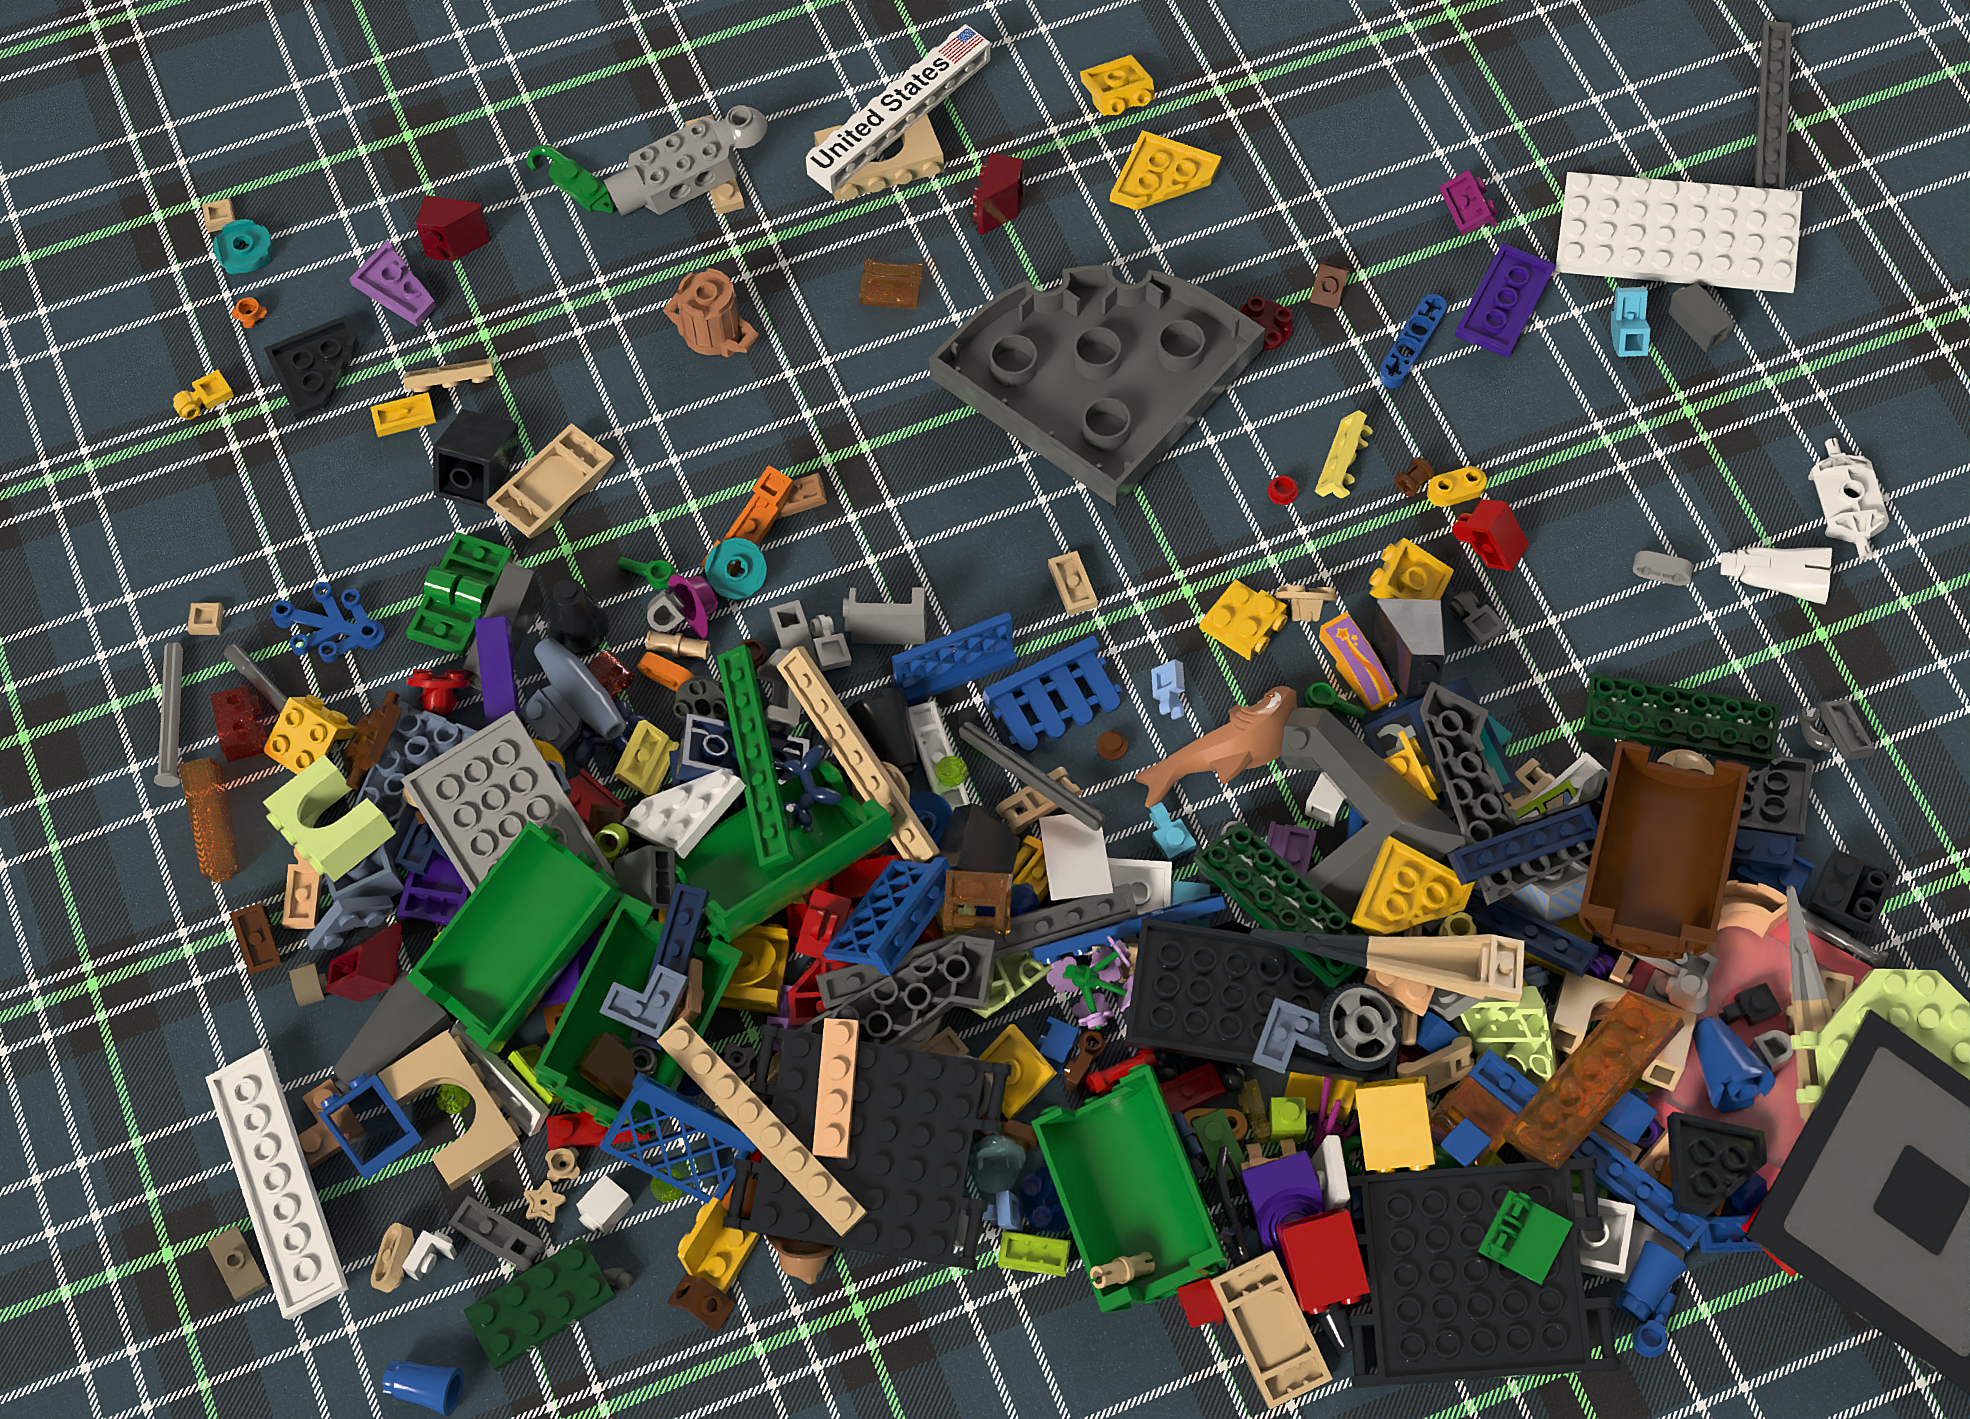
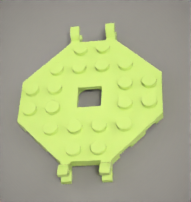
M1876 968L1870 970L1862 978L1860 985L1845 998L1834 1011L1832 1018L1818 1032L1802 1031L1800 1035L1790 1036L1791 1048L1793 1050L1815 1049L1819 1086L1808 1085L1805 1089H1797V1104L1817 1103L1861 1020L1869 1009L1970 1080V1003L1937 970Z

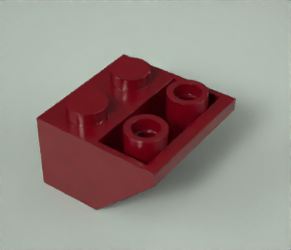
M989 153L987 164L981 165L979 181L982 182L980 187H975L972 203L976 204L973 221L977 222L978 234L984 235L1018 217L1024 195V159Z
M392 924L330 961L326 992L362 1002L392 987L398 975L396 962L398 952L402 946V937L400 936L402 924Z

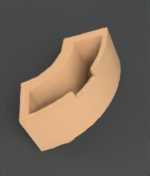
M1738 880L1727 881L1717 931L1724 927L1740 926L1752 930L1762 938L1787 919V897L1774 888L1761 883L1754 885L1738 883Z

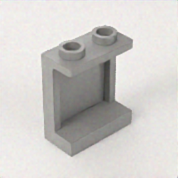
M912 587V604L858 603L856 588H850L849 598L843 599L845 632H851L852 643H926L927 612L924 587Z
M787 648L777 649L757 672V679L773 684L771 704L763 712L767 731L789 735L799 724L801 703L776 667L792 651V649Z

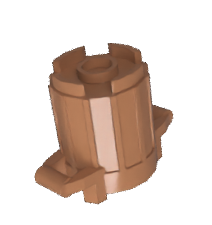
M707 268L705 272L689 273L682 279L678 287V293L674 294L663 309V312L670 320L678 326L679 334L684 337L687 345L700 354L707 356L722 354V356L729 358L735 352L747 353L759 337V334L752 326L739 317L733 283L729 281L725 274L715 269Z

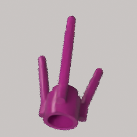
M1327 1077L1324 1078L1318 1117L1313 1129L1316 1134L1312 1144L1316 1148H1319L1327 1135H1339L1342 1145L1360 1125L1359 1115L1357 1114L1346 1131L1343 1132L1344 1126L1336 1121L1342 1103L1340 1099L1335 1100L1329 1119H1325L1332 1078Z

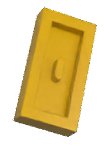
M429 392L370 407L378 437L437 423Z

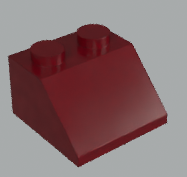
M430 195L424 196L416 220V226L426 257L437 261H456L490 242L491 237L481 203Z

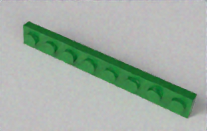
M743 644L717 656L742 782L746 785L744 792L760 867L767 872L794 860V854L751 651Z

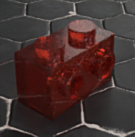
M248 685L211 694L220 747L228 762L265 753L263 741L268 740V734L264 722H259L258 714L263 713L259 696H253Z

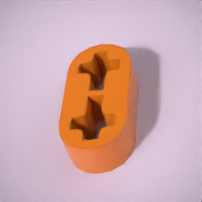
M646 652L637 665L638 670L643 675L676 692L683 682L694 676L687 669L651 652Z

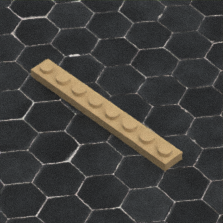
M804 646L795 647L776 667L864 800L867 802L873 798L889 812L894 831L890 839L903 859L907 862L928 864L940 853V850Z
M682 1017L657 1040L840 1236L844 1237L868 1213Z

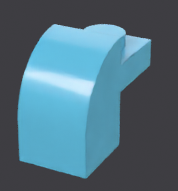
M1646 287L1616 288L1614 311H1611V333L1613 346L1618 357L1648 356L1650 327L1646 321L1648 295Z

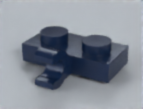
M415 815L394 863L399 869L427 876L436 854L448 860L450 858L429 824L418 825Z

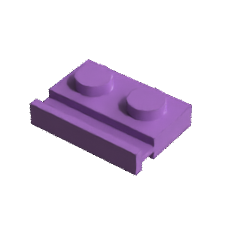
M1271 821L1266 844L1304 876L1308 873L1317 831L1287 824L1282 826Z

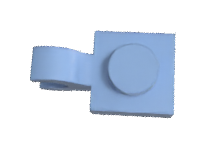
M1174 659L1151 670L1153 698L1160 700V713L1165 715L1171 712L1173 720L1184 716V706L1178 694L1185 691L1183 663Z

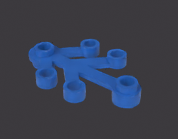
M327 582L315 584L313 594L316 600L322 603L328 617L296 609L291 602L284 600L276 602L271 609V616L275 624L281 628L291 627L296 622L320 628V630L308 636L296 634L290 639V646L297 655H304L310 648L321 644L318 652L322 660L333 662L340 655L359 646L368 650L376 649L383 643L385 638L383 625L376 620L368 619L361 605L362 599L360 594L355 589L345 590L341 595V600L344 607L352 611L357 624L344 620L333 599L331 586ZM321 590H328L324 595L318 594ZM356 597L353 602H347L348 598ZM288 609L285 613L279 614L280 611ZM368 631H374L371 635H364ZM340 634L350 636L336 644L332 641H327ZM298 642H305L302 647H295ZM327 649H334L331 654H324Z

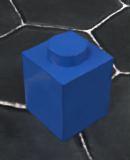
M1617 1084L1611 1093V1101L1608 1105L1602 1106L1595 1118L1635 1145L1658 1111L1647 1104L1650 1097L1634 1086L1628 1091Z

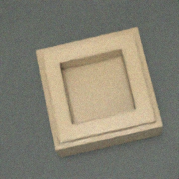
M230 198L202 204L208 233L222 230L226 224L236 221Z
M191 603L187 627L189 634L220 635L224 611L222 603Z

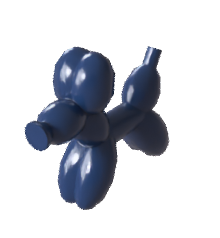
M625 700L618 701L616 707L626 723V728L618 737L612 740H607L602 735L595 734L592 727L582 723L579 731V738L582 741L575 752L576 765L583 767L588 764L595 753L596 746L614 745L618 755L622 757L629 742L627 737L631 729L635 730L638 722L642 720L652 724L651 715L648 717L641 714L633 715L629 703Z
M823 745L812 747L806 752L801 761L795 759L786 760L785 762L775 761V768H781L789 775L799 776L805 792L798 798L797 803L784 802L783 807L784 812L787 805L794 807L791 820L795 818L798 827L803 829V834L814 831L810 827L812 817L808 810L813 807L815 801L825 805H835L842 801V796L836 790L827 787H817L811 771L820 765L825 755Z

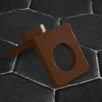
M1327 262L1320 263L1310 302L1337 309L1347 275L1350 274L1351 269Z
M687 1274L683 1276L667 1301L670 1306L686 1309L713 1331L720 1330L735 1306V1303L705 1278ZM691 1285L687 1294L684 1297L680 1298L683 1290L687 1286Z

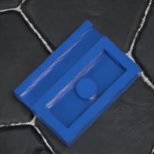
M1794 854L1792 871L1740 864L1734 877L1748 884L1758 885V883L1767 885L1781 892L1786 897L1787 887L1792 885L1796 890L1798 898L1815 864Z

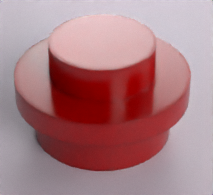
M1278 476L1270 482L1268 496L1272 502L1278 505H1288L1297 498L1298 487L1292 478Z

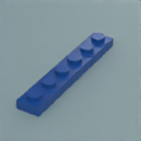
M1217 893L1035 946L1030 948L1031 956L1036 962L1041 960L1042 964H1050L1061 960L1060 955L1072 951L1073 955L1077 956L1093 951L1092 946L1104 943L1105 947H1110L1112 945L1107 939L1108 935L1114 942L1119 939L1124 942L1123 937L1136 934V938H1139L1142 918L1186 925V920L1198 917L1199 920L1211 919L1218 916L1217 911L1226 909L1223 896Z

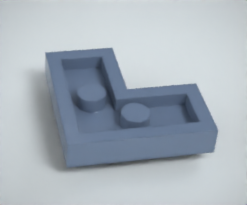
M388 895L337 899L307 937L306 942L311 950L335 949L343 943L344 938L353 927H375L381 924L394 904Z
M657 964L644 994L613 982L599 1012L659 1039L665 1033L690 979Z
M1275 998L1252 1062L1284 1074L1295 1044L1327 1056L1328 1050L1325 1048L1326 1045L1323 1044L1322 1035L1319 1033V1014ZM1333 1019L1334 1032H1336L1339 1021Z

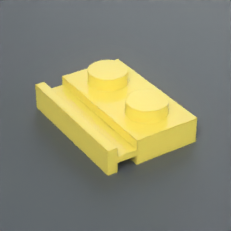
M639 721L613 775L634 790L645 794L646 798L656 795L670 766L669 751L677 750L680 744L670 740L668 735L648 721Z

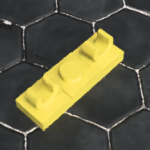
M1360 410L1348 415L1340 422L1315 492L1322 497L1331 492L1338 498H1344L1350 494V491L1345 489L1343 484L1348 486L1354 483L1355 479L1351 474L1346 473V470L1356 458L1357 453L1355 450H1361L1368 446V443L1361 438V435L1367 437L1373 432L1369 426L1364 425L1367 415Z

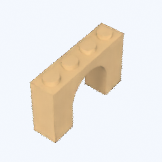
M924 115L900 136L904 146L896 156L886 161L869 162L833 192L835 201L853 199L859 195L878 192L884 188L906 184L916 179L932 177L944 172L943 152L928 115ZM838 125L814 132L815 146L821 145L834 130H839L842 126Z
M1567 971L1557 994L1549 1026L1554 1048L1576 1056L1589 1023L1595 1020L1609 1019L1628 1025L1641 1036L1647 1049L1641 1080L1674 1091L1684 1071L1697 1014L1586 974L1582 978Z
M446 1030L378 1073V1076L399 1107H402L428 1089L443 1084L459 1086L469 1092L474 1098L476 1115L470 1129L461 1138L431 1156L439 1172L453 1191L520 1147L521 1144L517 1136L521 1135L522 1132L512 1117L506 1120L499 1109L504 1107L494 1089L487 1092L481 1083L486 1077L475 1062L470 1065L464 1057L468 1050L460 1037L457 1035L452 1038Z

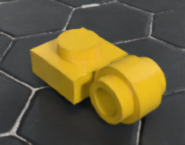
M216 370L192 382L194 392L181 391L177 393L173 398V406L180 417L191 420L200 414V404L203 403L207 410H210L231 399L234 395L219 370Z

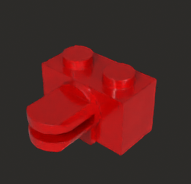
M1482 499L1472 514L1461 513L1458 521L1452 526L1454 536L1461 542L1470 543L1475 553L1481 556L1488 568L1512 571L1529 545L1522 528L1511 511V507L1507 502L1500 500Z
M814 888L795 952L814 958L823 957L824 954L822 952L854 911L855 908L852 907L854 901ZM847 943L844 944V945H842V947L840 948V950L843 949V948H845L846 945H847Z

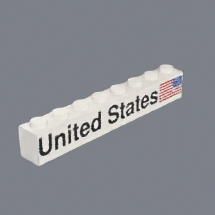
M966 24L958 31L952 32L946 41L940 46L934 47L918 64L912 65L904 76L899 80L893 81L887 90L878 97H874L863 110L853 114L845 125L839 130H834L821 145L812 148L806 156L807 175L832 194L990 61V42Z

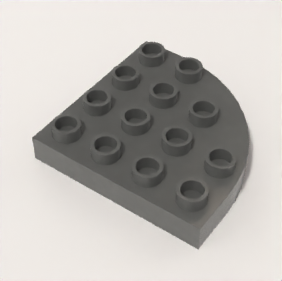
M1112 265L1062 269V285L1058 288L1038 291L1031 285L1029 280H1026L1000 293L979 308L929 358L930 378L1116 507L1263 349L1265 328L1201 287L1172 275L1148 269L1146 277L1141 282L1131 284L1117 281L1113 276Z

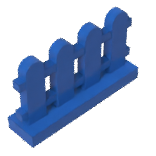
M1094 635L984 688L982 699L988 709L993 706L997 707V709L993 710V714L996 719L1002 717L1012 736L1008 738L1011 747L1017 744L1022 752L1031 753L1037 747L1038 740L1036 734L1045 730L1049 738L1060 739L1065 732L1063 721L1072 717L1076 724L1085 726L1091 722L1093 716L1091 707L1100 704L1106 712H1114L1118 709L1120 704L1118 694L1121 693L1122 689L1119 684L1114 686L1111 684L1102 668L1106 666L1104 658L1097 659L1096 656L1100 645ZM1078 665V669L1072 672L1069 671L1070 668ZM1083 676L1094 693V696L1088 699L1084 698L1075 680ZM1051 679L1052 682L1044 686L1042 685V682ZM1055 690L1058 691L1067 709L1059 713L1048 696L1049 693ZM1021 692L1024 693L1023 696L1017 699L1014 698L1015 695ZM1030 704L1039 723L1030 726L1020 707Z

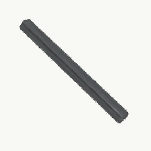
M967 721L959 728L960 738L1092 830L1098 831L1105 824L1106 820L1103 813L973 723Z

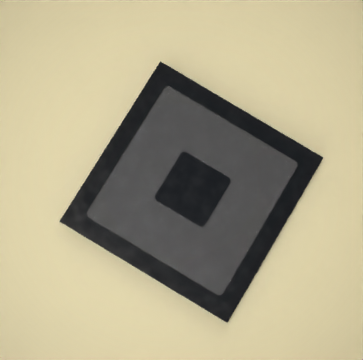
M1869 1009L1861 1020L1745 1235L1970 1395V1080Z

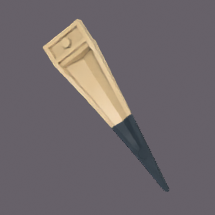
M1259 928L1251 929L1250 936L1482 1000L1485 996L1519 1003L1522 996L1525 942L1522 940L1493 934L1439 937H1375L1313 934Z

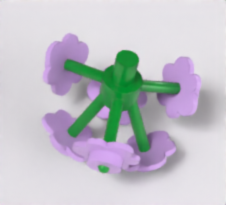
M1109 935L1107 939L1115 951L1111 947H1103L1100 952H1094L1092 954L1093 963L1090 967L1087 965H1079L1077 967L1076 960L1073 957L1067 956L1062 961L1059 960L1052 963V970L1047 973V981L1049 984L1055 985L1054 988L1057 993H1064L1065 991L1075 992L1078 988L1081 989L1083 996L1080 998V1003L1073 1006L1072 1012L1074 1016L1079 1017V1026L1088 1025L1089 1029L1099 1030L1108 1024L1106 1019L1115 1016L1114 1012L1109 1011L1110 1005L1106 1002L1104 994H1092V990L1097 986L1120 994L1117 1001L1119 1011L1123 1012L1130 1005L1134 975L1129 977L1122 988L1110 983L1111 980L1118 981L1122 978V969L1120 968L1122 961L1127 967L1131 966L1127 960L1131 956L1128 951L1129 945L1123 944L1120 939L1114 942Z

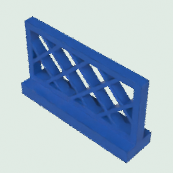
M1009 611L892 656L894 675L891 676V683L893 687L903 688L909 706L1017 664V656L1013 650L1012 617Z
M935 857L931 864L891 860L822 952L826 959L876 966L880 974L891 976L959 882L947 859ZM897 872L906 873L896 879L891 880ZM909 884V887L893 894L894 890ZM888 894L887 898L874 903L878 898ZM892 907V910L876 917L877 913ZM871 917L870 921L856 927L859 922ZM874 930V934L859 941L858 937ZM853 940L854 944L840 950L842 945Z
M638 1072L632 1082L634 1086L605 1134L599 1148L709 1204L712 1197H716L721 1201L736 1174V1170L733 1169L735 1158L746 1159L749 1152L754 1153L757 1147L732 1120ZM639 1099L649 1104L652 1116L633 1121L630 1111L636 1101ZM655 1108L662 1111V1113L656 1114ZM669 1117L678 1119L681 1131L662 1136L658 1121ZM627 1118L629 1123L623 1124ZM654 1122L658 1138L639 1143L635 1128ZM684 1123H686L687 1125H689V1126H691V1127L685 1129ZM631 1130L633 1146L619 1149L611 1145L618 1133ZM698 1132L707 1134L709 1146L691 1151L687 1136ZM683 1137L686 1153L668 1158L664 1143ZM713 1138L720 1142L714 1144ZM660 1145L663 1160L652 1164L644 1162L641 1150ZM729 1146L738 1150L732 1162L719 1165L716 1150ZM636 1152L638 1158L630 1154ZM711 1152L715 1167L696 1173L693 1158ZM688 1160L692 1175L679 1179L672 1176L670 1165ZM665 1167L666 1172L660 1170L659 1168ZM717 1174L719 1185L711 1196L701 1191L699 1180ZM694 1182L695 1187H693V1186H691V1185H689V1184H687V1183Z

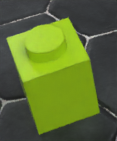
M1271 1097L1269 1107L1270 1143H1279V1140L1293 1138L1294 1143H1304L1307 1130L1305 1097Z

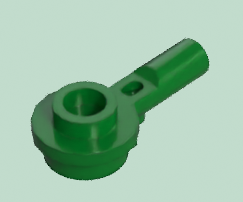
M621 557L618 562V568L645 576L649 585L657 590L668 589L669 578L671 575L677 574L674 566L664 560H652L646 564Z
M1324 682L1312 684L1305 692L1304 700L1309 708H1320L1327 711L1334 709L1360 720L1363 719L1366 708L1338 697L1337 691Z

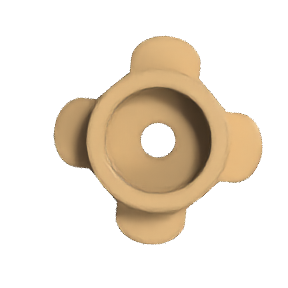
M559 1148L550 1150L546 1154L545 1159L549 1166L547 1177L551 1182H558L563 1178L575 1180L579 1177L581 1171L577 1167L576 1159L579 1157V1152L576 1148ZM565 1162L566 1166L560 1167V1163Z

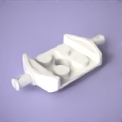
M1831 438L1825 441L1829 458L1815 465L1811 469L1808 478L1809 480H1814L1828 525L1825 531L1826 536L1854 542L1860 560H1868L1873 557L1868 540L1886 529L1889 523L1887 511L1871 461L1864 456L1841 453L1838 439L1833 438L1832 442ZM1844 489H1853L1858 493L1859 497H1848L1844 493Z

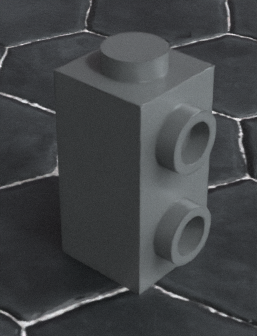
M1697 282L1687 288H1679L1672 295V302L1668 313L1705 353L1729 339L1735 322L1730 314L1722 310L1713 300L1711 294L1704 290Z

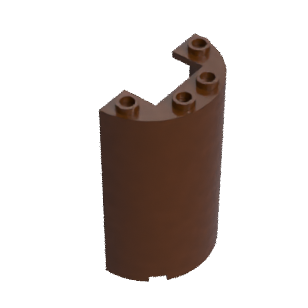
M1617 740L1579 911V920L1590 934L1596 931L1603 935L1602 942L1632 954L1658 959H1683L1684 953L1693 952V955L1696 957L1710 951L1715 944L1750 766L1742 765L1733 760H1716L1714 773L1711 775L1706 774L1700 769L1692 768L1687 770L1673 767L1665 762H1648L1650 746H1645L1633 740Z

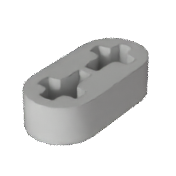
M1640 551L1635 555L1633 572L1643 578L1681 586L1691 582L1693 564L1683 558L1653 551Z

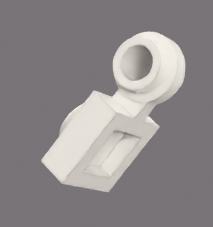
M823 614L817 615L815 619L811 620L810 624L812 634L816 638L813 639L812 643L820 671L850 666L852 659L843 633L832 635L834 634V626L831 617H825Z

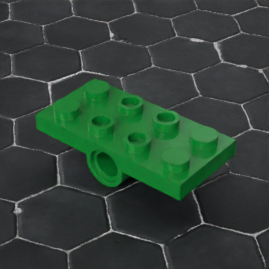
M457 532L440 566H433L427 574L424 584L425 596L406 631L408 639L464 657L476 634L474 619H482L484 617L506 562L511 563L514 557L513 549Z

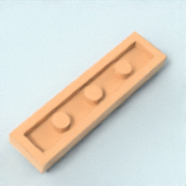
M824 1018L813 1156L849 1157L860 1026L858 1020Z

